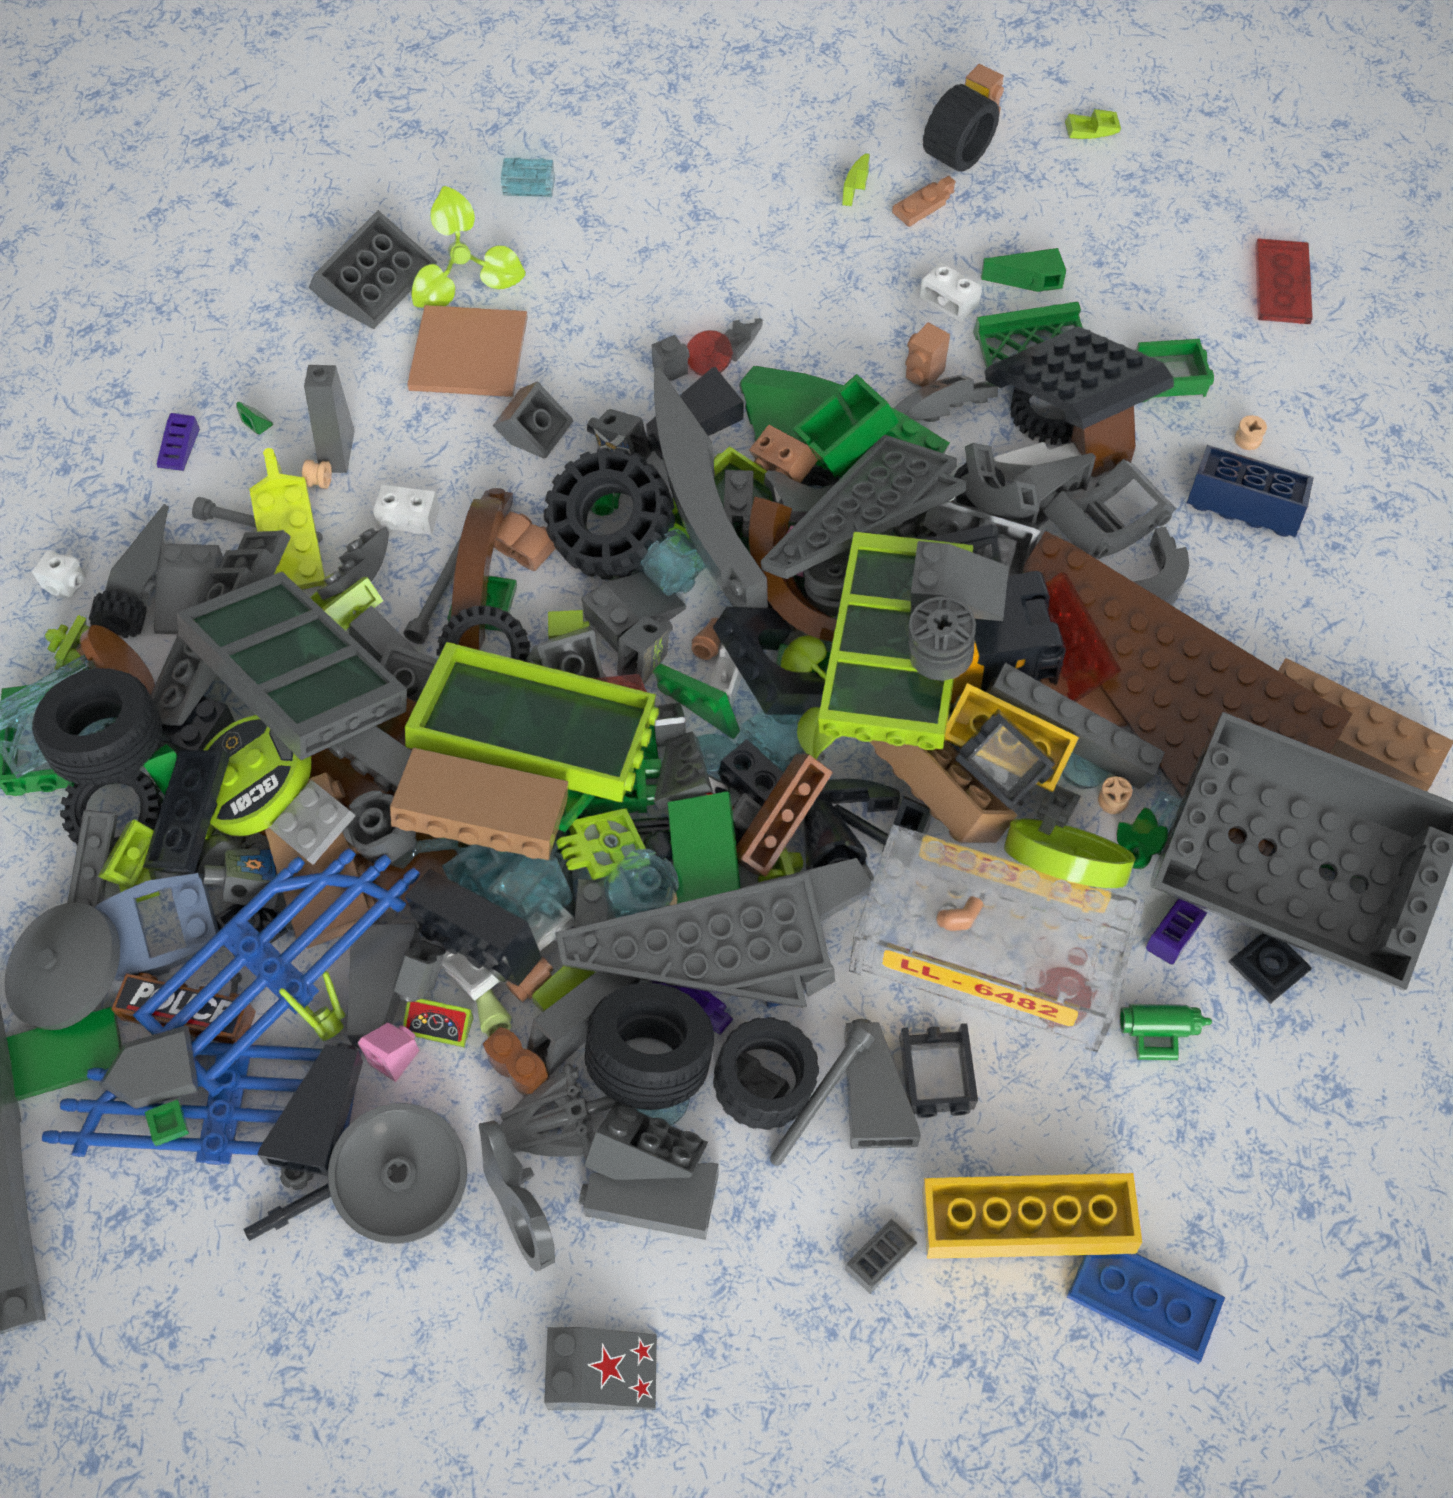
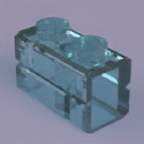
M543 158L503 159V169L501 171L503 195L553 196L555 182L553 160Z

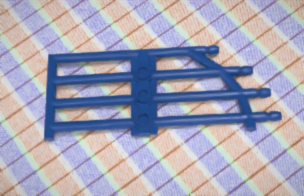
M350 848L343 851L339 858L335 859L321 873L294 877L293 875L298 873L305 864L299 856L294 858L287 868H283L156 991L133 1016L151 1035L182 1027L246 966L257 978L191 1042L197 1081L212 1096L218 1095L222 1091L223 1086L217 1079L288 1008L295 1015L298 1013L279 993V990L284 988L305 1008L319 992L313 983L389 907L396 912H400L405 908L406 902L399 897L409 888V885L419 878L420 873L415 868L407 871L402 879H399L389 890H386L372 883L380 875V872L384 871L391 863L390 858L385 854L379 857L374 862L375 864L370 866L360 877L339 874L344 869V866L348 865L356 855ZM327 885L348 888L282 954L270 943ZM305 888L260 933L248 922L276 893ZM362 892L378 899L304 975L291 964ZM224 945L236 957L163 1027L152 1014ZM266 987L269 988L279 999L206 1070L195 1057Z
M210 1042L198 1055L216 1056V1062L234 1043ZM251 1045L217 1079L223 1086V1089L216 1096H212L209 1093L206 1106L182 1105L185 1118L204 1119L200 1138L180 1137L155 1146L151 1136L95 1133L103 1114L145 1116V1111L164 1105L163 1103H156L135 1109L124 1101H114L117 1096L105 1090L97 1100L62 1099L60 1101L61 1110L89 1114L80 1132L48 1130L43 1132L42 1141L49 1144L74 1145L71 1155L76 1157H85L88 1146L197 1152L195 1160L197 1163L211 1165L230 1164L232 1154L257 1155L263 1143L235 1140L238 1121L276 1123L283 1110L241 1108L244 1089L296 1092L303 1079L247 1076L250 1058L315 1061L323 1048ZM97 1067L91 1068L87 1072V1078L101 1081L109 1068L106 1070ZM354 1096L349 1109L344 1130L350 1125Z

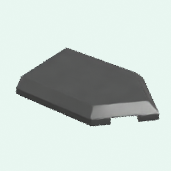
M186 1025L124 1043L99 1085L135 1109L198 1092L199 1087L189 1027Z

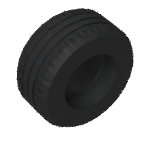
M96 668L68 676L54 685L44 695L33 716L32 733L44 758L58 776L77 784L102 785L128 777L139 770L150 759L162 735V720L146 686L137 677L111 668ZM117 717L110 726L102 731L79 736L90 724L101 719Z
M631 984L605 996L592 1011L586 1035L585 1066L594 1084L609 1098L618 1103L644 1110L669 1108L688 1100L704 1084L713 1052L714 1030L707 1013L688 994L663 984ZM639 1037L654 1038L666 1043L673 1050L663 1054H647L631 1048L625 1041Z

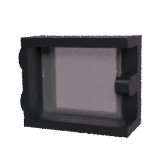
M999 708L955 754V759L1010 810L1016 804L1019 807L1022 806L1032 795L1030 789L1037 782L1043 784L1054 773L1052 769L1055 765L1054 759L1008 719Z
M967 1023L960 1024L958 1032L941 1033L940 1027L935 1026L927 1028L926 1034L909 1035L908 1028H902L899 1042L906 1095L913 1113L917 1114L918 1118H931L937 1116V1112H950L953 1116L969 1114L970 1110H974L978 1102Z

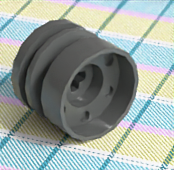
M939 596L925 600L911 614L908 655L911 665L919 674L929 679L944 681L960 676L971 665L974 654L976 621L973 612L965 603L955 598Z

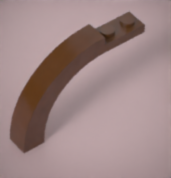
M491 488L484 492L481 499H473L470 505L458 548L451 617L457 615L463 609L473 606H486L493 548L499 527L513 504V492H505L501 488ZM485 624L475 625L465 631L458 645L480 650L485 641Z
M754 497L749 524L750 555L762 570L761 560L787 534L792 508L777 502ZM762 570L767 578V599L773 608L787 622L800 631L815 638L832 642L837 619L823 613L812 605L799 589L793 576L785 579ZM845 622L842 640L849 641L850 636L858 638L857 645L874 649L876 644L886 647L890 635Z

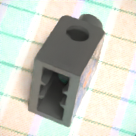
M230 849L225 851L223 866L204 865L203 884L222 885L223 901L246 905L277 875L271 849ZM277 893L262 908L275 909Z

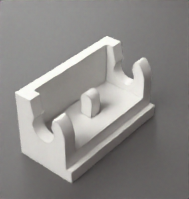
M722 645L709 685L726 692L731 708H733L742 675Z

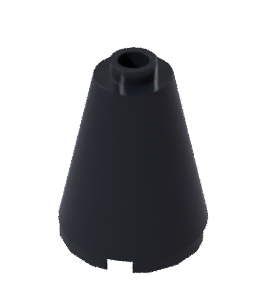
M815 800L804 817L806 870L854 858L858 859L861 866L866 864L867 852L832 803L827 800Z

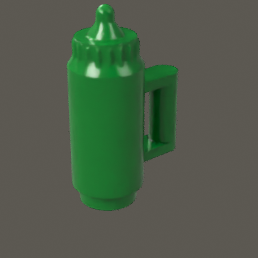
M1129 1004L1128 1007H1121L1120 1009L1121 1032L1129 1033V1036L1136 1037L1138 1060L1178 1061V1037L1187 1038L1191 1035L1201 1034L1202 1027L1212 1024L1211 1018L1202 1016L1200 1008L1182 1004ZM1144 1037H1170L1171 1047H1144Z

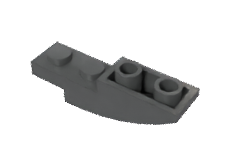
M964 375L951 376L935 381L913 392L898 403L894 409L915 421L924 419L927 422L939 421L942 416L950 415V407H961L964 405V402L969 401L972 403H986L988 398L998 397V387L986 381L974 383V379Z
M387 527L378 531L370 528L360 534L359 539L345 546L347 551L339 557L342 562L338 567L339 570L325 577L324 581L326 583L317 590L322 600L339 593L341 594L362 577H368L370 582H372L386 554L389 536Z

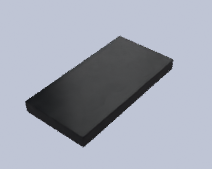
M179 750L143 864L144 868L151 871L195 873L231 754L224 750Z

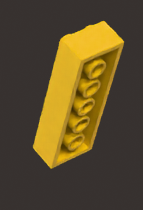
M1134 1173L924 1178L922 1195L927 1259L1136 1254L1142 1244Z

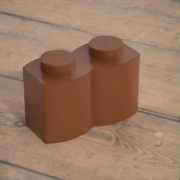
M499 1027L483 1043L491 1066L499 1074L510 1078L513 1086L521 1095L527 1096L532 1094L541 1084L549 1080L545 1065L540 1057L534 1052L524 1049L518 1037L510 1030Z

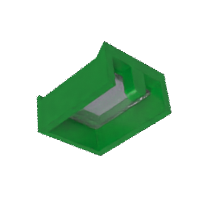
M1200 338L1138 342L1135 351L1142 352L1144 355L1163 362L1174 379L1173 388L1152 398L1200 394L1206 397L1210 385L1214 383V372L1209 368L1207 351L1203 349Z

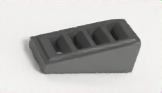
M891 1219L850 1259L845 1266V1271L871 1294L917 1245V1242ZM890 1232L905 1244L901 1249L887 1237ZM881 1241L895 1253L892 1258L878 1246ZM872 1251L886 1263L883 1267L869 1255ZM863 1260L877 1272L874 1276L861 1265Z

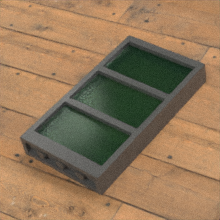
M283 572L177 613L179 637L300 760L406 712L407 688Z

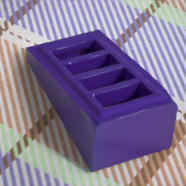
M170 413L156 463L158 468L184 471L200 431L194 416ZM169 455L179 456V459H177V458H170V457H168V456H169Z
M1178 898L1151 935L1146 946L1147 951L1173 965L1205 919L1207 912ZM1180 912V913H1182L1183 915L1187 916L1188 918L1192 919V920H1193V923L1190 922L1189 920L1185 919L1184 917L1180 916V915L1177 914V913Z

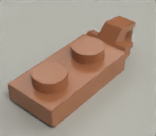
M947 176L941 179L938 184L932 182L895 204L892 208V213L910 227L946 205V200L955 191L956 181Z

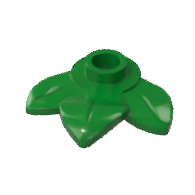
M1146 807L1141 810L1132 825L1126 822H1119L1117 828L1118 844L1129 850L1135 857L1134 869L1147 867L1152 856L1162 851L1168 838L1167 827L1158 826L1156 816Z

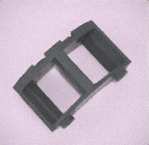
M1123 459L1113 470L1096 482V488L1085 492L1083 489L1071 492L1061 491L1043 512L1073 545L1094 558L1102 559L1134 544L1157 526L1162 527L1167 524L1172 518V513L1177 508L1134 464ZM1135 479L1158 504L1140 519L1125 526L1104 502ZM1086 513L1097 523V525L1086 515Z

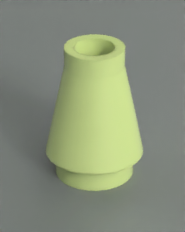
M489 989L476 999L480 1028L483 1033L490 1037L499 1027L511 1029L510 1022L512 1018L496 998L492 989Z

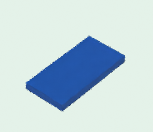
M1137 1253L1084 1255L1067 1295V1298L1197 1364L1202 1361L1225 1300L1224 1296Z

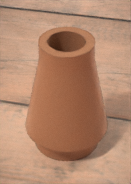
M718 618L710 619L709 623L692 639V652L700 659L709 660L718 654L721 641L712 628Z

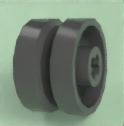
M851 548L803 571L805 597L817 609L829 616H838ZM857 559L850 594L868 596L867 560ZM848 605L847 615L855 612L862 606Z

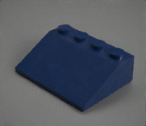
M1207 445L1186 503L1199 511L1210 510L1219 513L1225 519H1238L1245 521L1247 525L1254 528L1264 527L1273 530L1279 536L1288 537L1290 535L1296 537L1308 508L1314 477Z

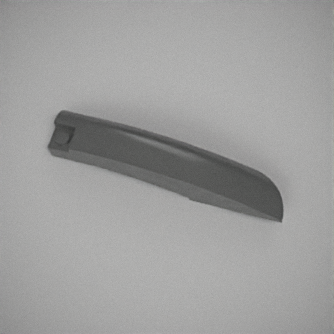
M660 367L655 368L654 403L660 447L669 486L689 538L708 571L733 607L768 609L767 578L737 536L717 493L714 482L712 441Z
M1 1006L0 1334L46 1321L34 1258L25 1195L20 1122L22 1120L18 1099L15 1097L11 1060Z

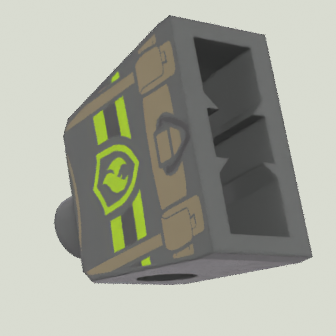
M643 616L619 638L618 676L642 688L653 674V670L667 655L669 633L673 630V625L668 619L660 618L658 621H655L648 616Z

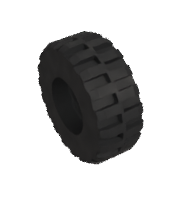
M608 447L598 448L596 453L591 454L588 451L581 454L580 459L575 462H568L564 466L565 470L562 474L555 476L552 481L554 485L552 491H547L545 502L548 504V508L544 509V520L548 524L546 532L554 543L556 550L572 567L580 569L587 576L593 577L598 575L601 579L611 580L613 575L623 578L630 576V572L635 570L641 572L648 568L646 564L652 559L656 561L662 554L660 549L663 545H668L671 539L668 531L675 524V516L672 513L675 506L666 483L652 464H648L644 457L637 453L630 455L628 450L616 448L615 452L610 451ZM612 493H622L632 498L633 511L631 517L620 530L608 535H595L589 532L587 529V516L591 507L598 499Z

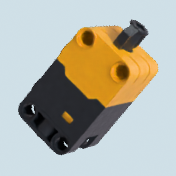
M1030 571L1008 576L1003 621L975 619L976 632L973 661L966 672L954 678L951 703L954 704L957 697L962 695L967 683L986 692L993 677L1005 663L1039 682L1041 679L1049 678L1050 683L1057 685L1066 648L1059 625L1051 622L1049 616L1050 595L1042 572ZM911 590L903 594L901 600L911 601ZM900 611L899 627L883 629L882 633L890 635L889 640L900 639V643L887 644L886 647L876 644V648H890L909 658V622L912 613ZM904 670L895 679L910 678L913 692L942 699L944 681L929 679L918 672ZM917 706L920 709H928L925 707Z

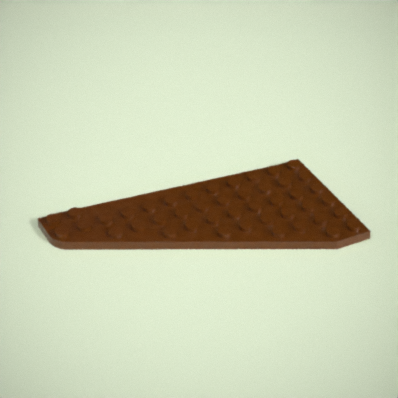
M1047 531L1044 532L1024 565V573L1030 571H1040L1043 573L1050 595L1048 609L1051 621L1059 625L1061 635L1134 735L1165 752L1158 768L1181 799L1198 757L1222 712L1327 753H1331L1353 714L1321 698L1080 548ZM1232 828L1229 830L1228 836L1231 842L1235 844L1244 842L1245 835L1240 829ZM1262 840L1259 842L1258 848L1261 854L1270 856L1274 850V845L1268 840Z

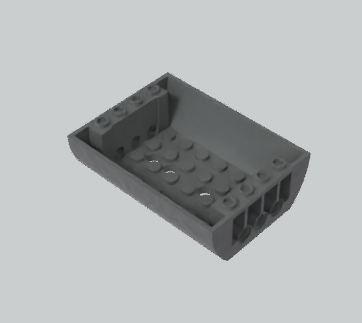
M1222 712L1198 757L1168 832L1167 842L1160 852L1154 867L1150 887L1395 988L1407 990L1453 865V802ZM1232 828L1240 829L1245 835L1244 842L1241 844L1231 842L1228 836L1229 830ZM1268 840L1274 845L1275 852L1272 856L1261 854L1258 848L1260 841ZM1322 864L1330 865L1334 869L1335 877L1333 880H1324L1320 876L1319 867ZM1357 876L1364 880L1366 888L1363 893H1357L1351 889L1349 883L1352 877Z

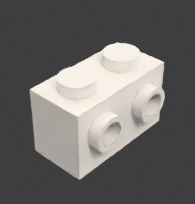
M940 262L922 279L920 298L962 322L979 305L982 286Z
M381 485L373 513L378 528L387 527L388 531L399 530L413 534L432 535L440 508L436 491Z

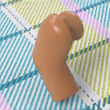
M970 896L962 909L941 910L936 917L937 924L948 931L967 930L974 923L984 903L979 898Z

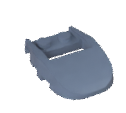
M201 873L149 880L102 901L95 907L111 919L118 932L120 959L114 978L115 981H123L126 973L138 976L139 973L157 976L169 973L171 969L190 960L219 931L206 884H203V874ZM171 888L186 947L151 958L136 898Z

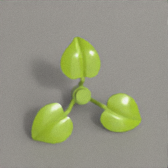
M442 186L432 205L430 219L433 227L439 233L451 235L455 232V239L448 248L450 259L444 273L438 265L429 264L422 267L416 274L411 295L413 305L418 308H424L425 305L447 306L453 300L455 284L447 276L450 274L454 263L465 264L472 260L482 265L480 279L485 285L493 289L512 287L519 283L526 274L518 256L506 246L496 245L488 249L485 253V261L478 259L470 253L467 245L460 241V231H468L473 227L475 221L474 210L461 193L448 186Z
M813 636L798 637L785 649L781 659V667L793 672L809 673L814 669L826 680L827 674L817 665L825 658L827 654L826 647L820 639ZM884 647L873 649L867 653L869 655L909 659L901 653ZM858 664L857 670L861 675L856 680L858 692L855 689L849 688L841 690L834 682L833 689L838 694L837 704L840 708L829 705V710L854 713L866 697L865 693H876L883 690L899 677L904 670ZM819 707L807 710L800 718L797 726V737L801 747L815 759L836 739L819 733Z

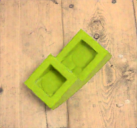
M1094 109L1091 117L1068 114L1065 120L1069 138L1073 139L1100 138L1119 133L1121 130L1117 112Z
M865 153L848 172L843 186L842 205L852 206L855 189H866L870 154Z

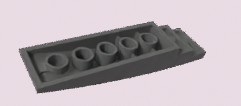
M284 530L245 532L237 550H226L219 568L206 570L190 607L274 575L291 536ZM254 611L204 631L220 647L239 640ZM179 633L150 695L158 710L162 725L182 726L217 675L179 637Z

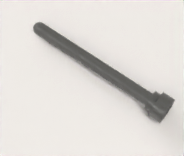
M197 497L193 503V518L207 521L215 517L256 528L253 515L216 507V504L212 503L210 499ZM316 531L318 542H320L323 536L320 532Z
M460 538L418 618L409 621L403 632L406 639L413 643L423 644L429 635L428 622L455 572Z
M855 1023L852 1024L846 1033L848 1035L845 1041L847 1043L846 1047L771 1154L770 1162L773 1165L778 1166L782 1164L858 1051L862 1053L865 1048L869 1049L875 1040V1037Z

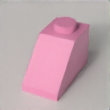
M386 1023L363 1036L358 1042L369 1065L395 1082L420 1051L413 1032L402 1025L396 1028L390 1023Z

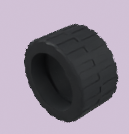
M964 84L953 86L939 99L928 118L923 135V149L930 156L958 172L970 169L983 156L996 132L1000 116L998 104Z
M758 1017L749 1022H743L727 1036L714 1068L713 1087L715 1088L718 1102L721 1103L726 1114L734 1118V1121L747 1125L748 1128L771 1130L775 1127L785 1126L789 1121L797 1118L814 1091L819 1074L817 1052L814 1050L813 1043L809 1037L807 1038L801 1029L791 1025L786 1020H778L775 1017ZM754 1049H766L781 1055L793 1069L796 1079L793 1090L790 1094L777 1099L761 1098L750 1093L737 1078L735 1064L738 1057L743 1052Z

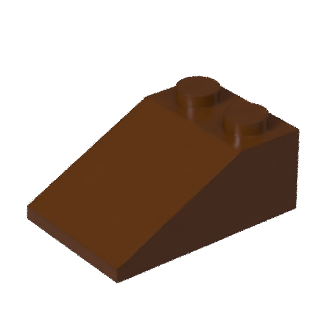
M1134 406L1085 429L1074 426L1070 443L1073 442L1081 455L1093 453L1096 456L1091 477H1097L1113 470L1123 459L1131 463L1136 448Z

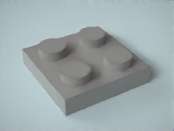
M311 780L269 828L314 865L356 815Z

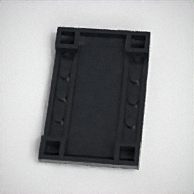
M1079 326L996 362L984 371L987 382L999 388L1011 384L1064 410L1065 420L1081 429L1092 426L1174 387L1173 376L1163 362Z

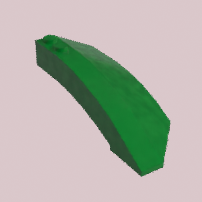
M753 366L740 381L739 387L741 394H744L750 424L753 425L755 432L754 440L756 441L766 427L771 425L801 442L793 428L831 395L834 394L846 413L849 411V408L838 392V389L843 385L806 373ZM891 407L899 423L885 435L945 454L950 442ZM867 449L862 455H860L855 461H853L848 467H846L841 473H839L838 476L842 478V476H843L869 449ZM820 461L816 462L815 465L822 466L824 469H826Z

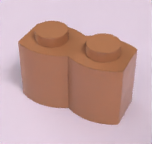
M511 511L502 521L494 544L496 550L507 557L515 559L519 564L532 571H536L556 549L554 543L548 537L546 527L534 525L526 515Z

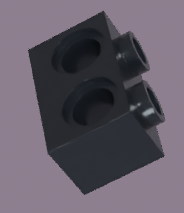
M747 738L721 760L718 770L721 781L727 787L735 789L739 794H747L761 806H763L784 774ZM741 765L744 766L747 770L741 771L738 770L735 766ZM756 786H765L768 791H761Z

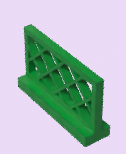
M1079 302L977 317L973 333L975 340L979 341L986 369L993 364L996 357L1000 360L1008 358L1007 355L1001 352L1005 345L1012 347L1019 353L1027 349L1026 347L1031 340L1037 344L1044 342V339L1035 335L1039 330L1050 332L1053 334L1050 338L1064 333L1060 331L1064 326L1074 325V327L1079 326L1083 328L1079 316L1081 312ZM1013 334H1021L1027 340L1023 345H1020L1010 338ZM996 338L1002 343L996 350L987 344L986 339Z

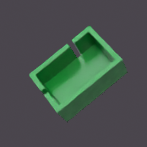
M858 374L838 389L839 394L849 408L847 413L833 394L793 428L801 442L809 446L817 460L834 477L899 423L888 402Z

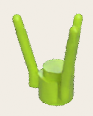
M327 971L323 973V978L333 1007L332 1010L324 1006L313 1012L308 1005L304 1008L284 988L279 990V993L313 1027L322 1041L334 1037L344 1028L341 1019L346 1016L340 1007L333 983Z

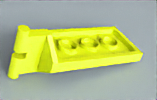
M266 448L263 451L268 476L249 488L257 532L284 530L291 536L274 574L283 572L301 590L323 586L326 583L324 581L325 573L305 477L283 474L274 450Z

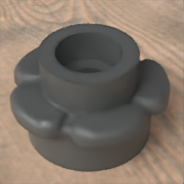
M281 1168L280 1180L282 1184L287 1188L292 1187L294 1190L306 1187L307 1182L314 1175L313 1173L300 1171L299 1176H294L296 1170Z

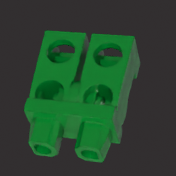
M643 754L640 769L634 768L633 773L636 774L633 789L631 792L626 791L622 803L595 796L586 807V817L625 808L628 813L637 811L638 814L647 813V806L656 805L654 798L657 784L646 785V779L659 778L661 759L644 758ZM623 764L613 776L619 777Z

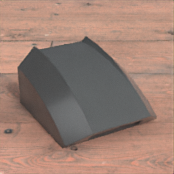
M590 626L542 642L534 646L527 657L528 663L607 682L595 642L597 641L595 632ZM536 691L537 694L549 703L565 699Z

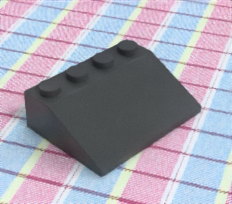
M378 210L314 274L308 288L329 306L375 329L412 290L413 281L418 271L426 265L437 264V261Z

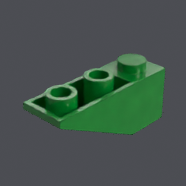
M1058 248L983 259L981 280L1035 292L1063 289L1066 267Z

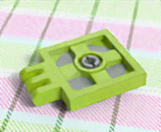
M626 808L576 819L569 827L571 835L556 841L558 848L564 849L561 851L563 859H570L566 862L568 870L587 867L592 880L647 867L651 861Z

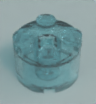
M675 529L664 534L667 539L662 543L656 540L649 547L648 552L641 561V566L644 568L642 572L667 596L680 591L684 594L689 592L695 586L696 581L694 579L706 568L690 538L681 530Z
M638 849L629 853L605 879L604 886L607 901L613 909L616 918L666 907L671 903L679 886L678 875L671 862L666 858L662 860L654 855L655 851Z

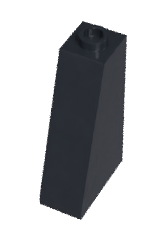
M716 367L707 371L680 395L708 436L744 419V401ZM655 416L646 424L647 439L650 451H655L662 460Z
M338 1043L336 1046H324L260 1146L257 1155L264 1165L328 1176L331 1154L336 1142L343 1133L363 1064L361 1055L354 1046L345 1043Z

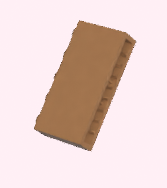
M413 748L390 805L391 826L398 827L404 831L412 830L430 834L436 838L453 839L468 845L485 846L500 852L517 853L532 859L549 860L567 803L568 781Z
M327 772L308 780V783L311 780L343 805L341 798L345 797V793L339 780H334ZM270 828L265 829L277 874L283 868H287L288 864L298 856L305 864L298 873L293 875L294 877L321 873L348 848L356 855L348 865L344 866V869L339 874L360 877L367 870L365 864L361 865L358 855L360 853L345 839L343 832L340 833L313 865ZM327 885L291 920L296 939L348 888ZM305 888L283 892L286 905L288 906ZM362 892L306 948L309 949L343 936L378 900Z

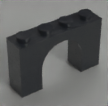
M727 606L712 628L765 715H803L810 708H820L825 680L818 673L786 670L774 663L763 652V650L779 649L780 644H783L792 631L788 622L775 609Z

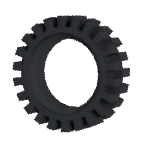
M1014 387L1010 414L1011 418H1014L1013 423L1015 426L1020 425L1019 431L1024 434L1029 430L1028 438L1034 440L1036 435H1039V443H1045L1046 438H1051L1050 445H1056L1058 438H1060L1062 444H1067L1069 437L1072 438L1075 425L1067 422L1065 419H1049L1037 414L1029 402L1033 395Z
M473 606L459 611L460 613L453 615L449 619V623L444 625L442 635L438 637L439 649H436V656H440L446 642L458 645L465 631L478 624L493 625L506 635L510 643L512 659L527 662L531 648L530 641L527 638L528 634L521 626V622L515 619L509 612L492 606ZM461 672L453 685L455 689L458 688L462 693L479 698L503 694L513 686L489 679L476 678Z
M137 770L128 777L113 783L102 785L75 783L73 787L68 784L65 791L69 794L67 798L62 797L61 804L65 806L64 810H60V817L65 819V823H62V826L69 833L67 836L70 840L78 845L83 811L86 810L88 800L99 788L108 784L118 783L125 784L134 789L140 801L138 822L154 830L161 805L163 804V797L159 795L160 790L158 786L141 770ZM114 837L112 849L114 848L119 837Z

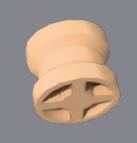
M1254 415L1244 417L1240 421L1235 434L1236 444L1245 450L1257 449L1261 445L1263 436L1266 433V422Z
M305 460L302 468V477H305L307 487L318 485L322 489H327L330 486L332 476L330 462L322 461L321 463H315L313 460Z
M1118 776L1106 779L1098 796V803L1102 810L1109 814H1120L1125 811L1132 796L1133 789L1131 784L1126 779Z

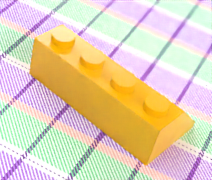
M967 683L947 723L945 740L961 748L999 708L1008 719L1054 759L1055 765L1052 767L1054 773L1043 784L1036 783V785L1053 792L1079 737ZM1004 726L975 754L1020 777L1039 759Z

